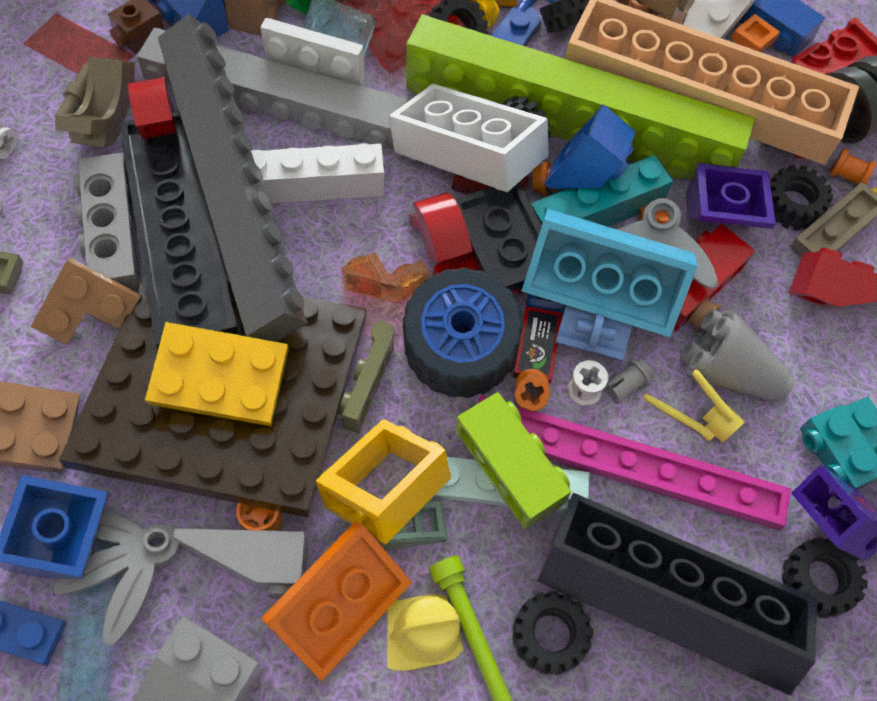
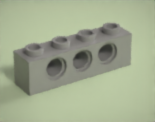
M122 153L78 159L79 174L74 175V184L78 196H81V203L76 204V213L84 231V234L78 235V242L82 255L86 257V266L137 292L142 281L136 224L125 158Z

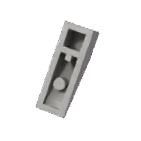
M174 529L173 537L182 548L260 591H267V597L280 599L306 572L308 541L305 532Z

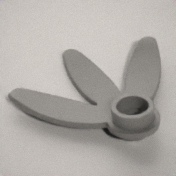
M666 198L653 200L646 206L643 220L618 229L695 253L698 267L693 279L708 289H714L718 286L715 270L705 252L690 235L678 227L681 221V211L672 200ZM659 212H664L668 215L669 220L663 224L658 223L655 220V215Z
M104 511L95 540L118 544V546L90 555L83 579H59L54 585V593L57 595H67L83 591L103 583L128 569L111 597L103 626V642L109 646L116 644L130 628L141 610L153 580L155 566H162L168 563L176 555L179 544L173 537L174 529L164 524H153L141 529L137 524L122 516ZM156 538H162L165 541L160 547H151L149 545V542Z

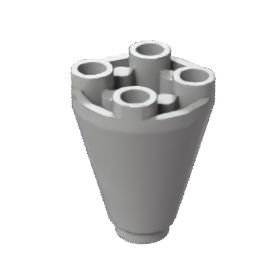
M715 309L711 310L704 317L701 323L703 330L695 342L690 341L681 352L680 360L686 364L685 371L693 379H695L692 375L693 371L698 370L710 384L766 401L773 400L777 403L783 401L790 394L795 384V378L790 375L788 368L745 321L732 310H724L722 312H718Z

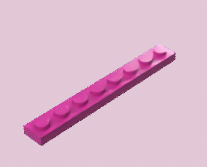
M480 395L478 403L482 402L488 397ZM515 405L521 415V423L529 434L534 433L543 443L546 451L544 455L548 460L779 531L786 525L791 488Z

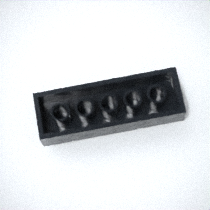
M574 492L572 493L555 531L537 582L791 696L816 662L817 598Z

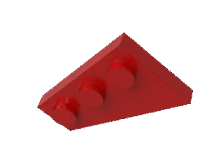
M854 17L848 21L844 29H836L831 32L827 40L822 43L816 42L792 58L791 63L829 75L866 56H877V37Z

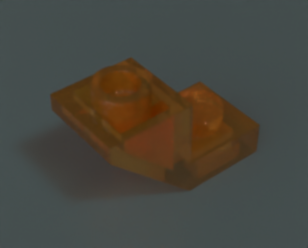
M375 252L365 257H355L347 265L341 267L343 285L346 290L395 303L412 296L414 290L429 278V269L422 259L413 264H403L395 269L393 273L388 274Z

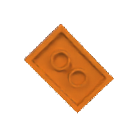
M355 521L264 614L261 620L322 682L412 582L367 528Z

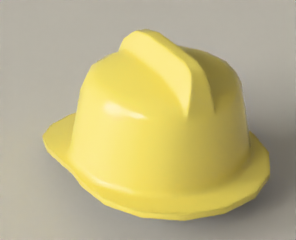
M435 594L417 596L395 601L389 607L387 668L394 671H409L444 664L456 659L464 651L461 642L459 614L448 602L447 596Z

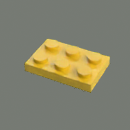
M165 322L145 401L148 405L272 426L288 353V344Z

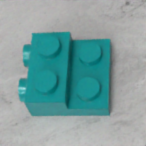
M869 396L846 406L841 404L813 416L800 427L802 440L806 448L810 452L816 453L825 468L854 489L859 490L877 481V408Z

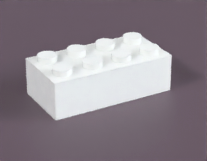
M436 84L430 85L389 115L395 153L505 192L510 191L549 156L548 118Z

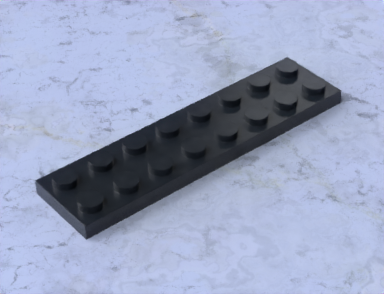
M179 111L173 112L177 133L142 139L135 127L134 119L119 122L157 349H159L165 322L239 335L219 243Z

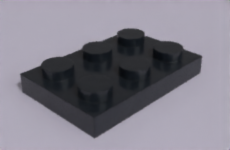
M517 183L508 192L490 187L455 198L463 215L473 250L471 253L479 270L486 272L487 275L499 279L510 291L523 288L542 225L520 183Z

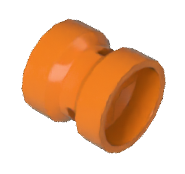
M238 503L236 507V516L243 530L280 531L282 513L278 510L273 511Z

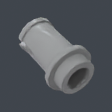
M644 359L630 360L626 369L607 382L604 390L609 396L615 394L612 400L616 404L622 402L624 398L639 387L650 385L651 379L654 377V371Z

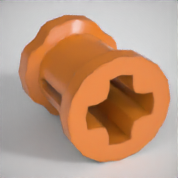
M843 148L828 176L832 178L839 176L854 183L856 187L861 182L864 184L868 182L877 162L873 160L869 162L863 161L849 154V149Z
M533 368L526 369L518 375L515 381L514 394L519 406L530 411L540 410L546 406L551 394L546 375L540 370ZM532 382L535 387H539V394L532 397L530 392H525L527 383Z

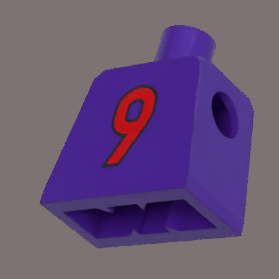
M819 465L791 492L837 548L863 560L870 559L877 552V510L860 492L823 465ZM831 497L842 502L839 507H828V501Z

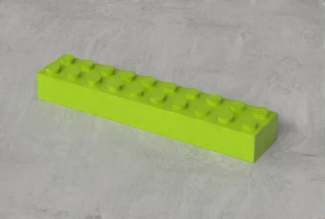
M421 15L407 42L406 89L412 90L415 94L418 95L430 85L436 84L499 104L513 96H518L519 99L524 96L528 98V104L532 101L538 104L535 108L537 112L543 109L545 112L543 117L548 118L550 123L548 131H551V136L568 141L604 104L636 131L631 144L634 149L627 159L638 162L655 155L666 172L674 178H687L691 180L697 163L737 167L746 151L755 120L751 116L426 15Z

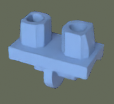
M566 306L555 344L622 362L625 357L632 325L606 318L602 314H593Z

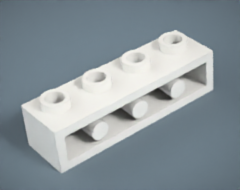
M362 143L349 146L327 145L314 148L251 151L255 164L263 175L261 182L264 192L271 203L384 196V167L381 144Z

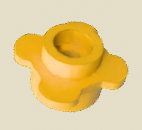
M473 0V2L476 1L479 4L477 9L479 11L484 10L486 14L482 18L483 21H488V27L484 28V31H487L497 22L499 7L495 0Z

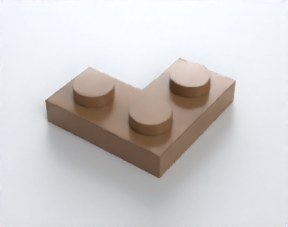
M69 257L30 327L67 345L85 313L120 330L126 315L132 313L141 294Z

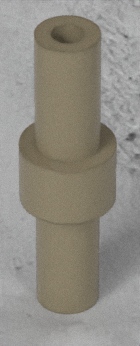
M84 63L75 81L69 82L63 93L65 99L56 115L73 114L78 104H82L87 87L88 63Z

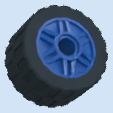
M469 268L448 269L441 271L438 275H432L427 278L421 286L414 290L413 296L406 304L405 317H403L405 355H407L411 370L415 372L417 379L422 384L425 383L429 386L431 390L454 398L456 396L470 398L478 394L483 395L494 386L502 383L507 373H510L514 366L523 331V321L520 316L521 309L510 289H507L496 277L493 278L480 270H468Z

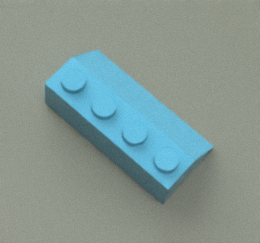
M547 209L522 292L593 314H602L606 318L671 337L698 265L695 253Z

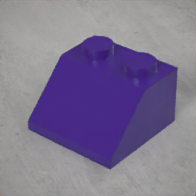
M697 163L686 191L688 219L769 229L774 228L776 223L768 171Z

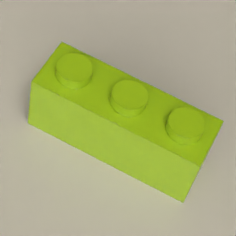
M499 392L457 416L455 432L521 526L526 530L563 506L572 491L569 489L570 482L564 471L558 466L553 467L544 455L546 451L538 436L534 433L529 434L522 425L521 415L516 406L511 401L505 402Z

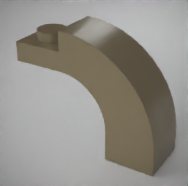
M88 57L87 87L80 108L73 114L55 115V130L69 132L70 143L103 148L112 145L120 133L119 122L124 121L130 106L128 83L134 82L135 62Z

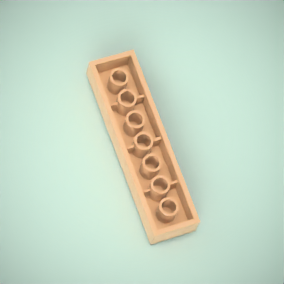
M589 0L568 42L565 59L754 117L755 120L749 138L823 165L826 164L842 140L859 88L857 85L612 0Z

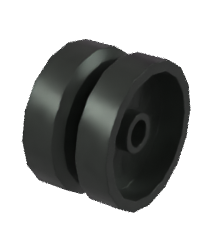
M866 56L828 75L859 86L841 140L842 143L855 144L877 133V56Z

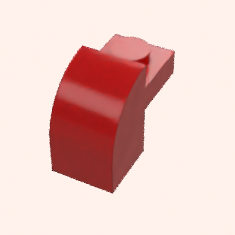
M165 77L128 83L135 127L141 138L177 133L173 116L175 110Z
M446 192L413 203L416 213L410 214L409 219L413 229L421 231L430 260L439 263L473 252L463 215L450 193Z

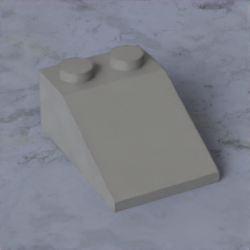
M182 616L155 656L133 701H246L265 669L258 661Z

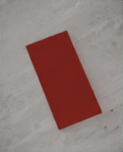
M57 13L23 43L79 74L84 63H88V57L129 61L134 56V54Z

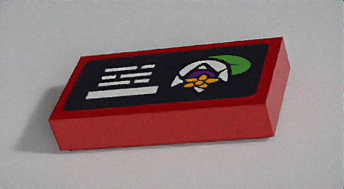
M526 306L523 317V331L514 366V378H517L524 370L533 368L543 372L548 378L550 385L558 345L555 343L563 313Z

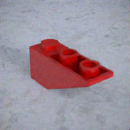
M820 248L817 252L803 253L788 294L819 306L829 307L877 302V274L874 273L875 267L859 261H852L850 263L841 259L842 253L829 248Z

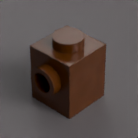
M130 0L108 13L112 26L110 34L119 47L126 46L134 54L141 50L154 27L165 30L160 12L147 0Z

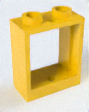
M382 419L316 480V484L326 510L350 524H353L355 521L363 524L375 539L386 545L451 479L446 450L434 441L429 442L413 434L404 426H397ZM390 453L416 466L382 500L356 486Z

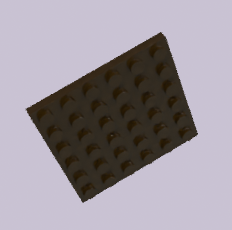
M143 278L137 293L141 294V297L132 313L126 315L59 458L62 467L209 498L242 503L273 511L278 510L279 512L309 518L317 490L316 480L322 473L339 414V407L366 319V308L302 296L305 303L303 310L307 324L277 341L278 343L288 344V353L272 426L147 404L145 398L158 349L155 345L145 278ZM227 282L238 334L247 337L231 283Z

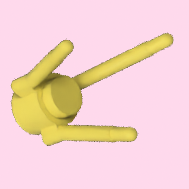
M694 370L692 375L715 404L702 417L708 423L706 426L648 393L643 395L645 401L697 431L708 442L716 437L723 443L745 422L729 405H726L698 370Z

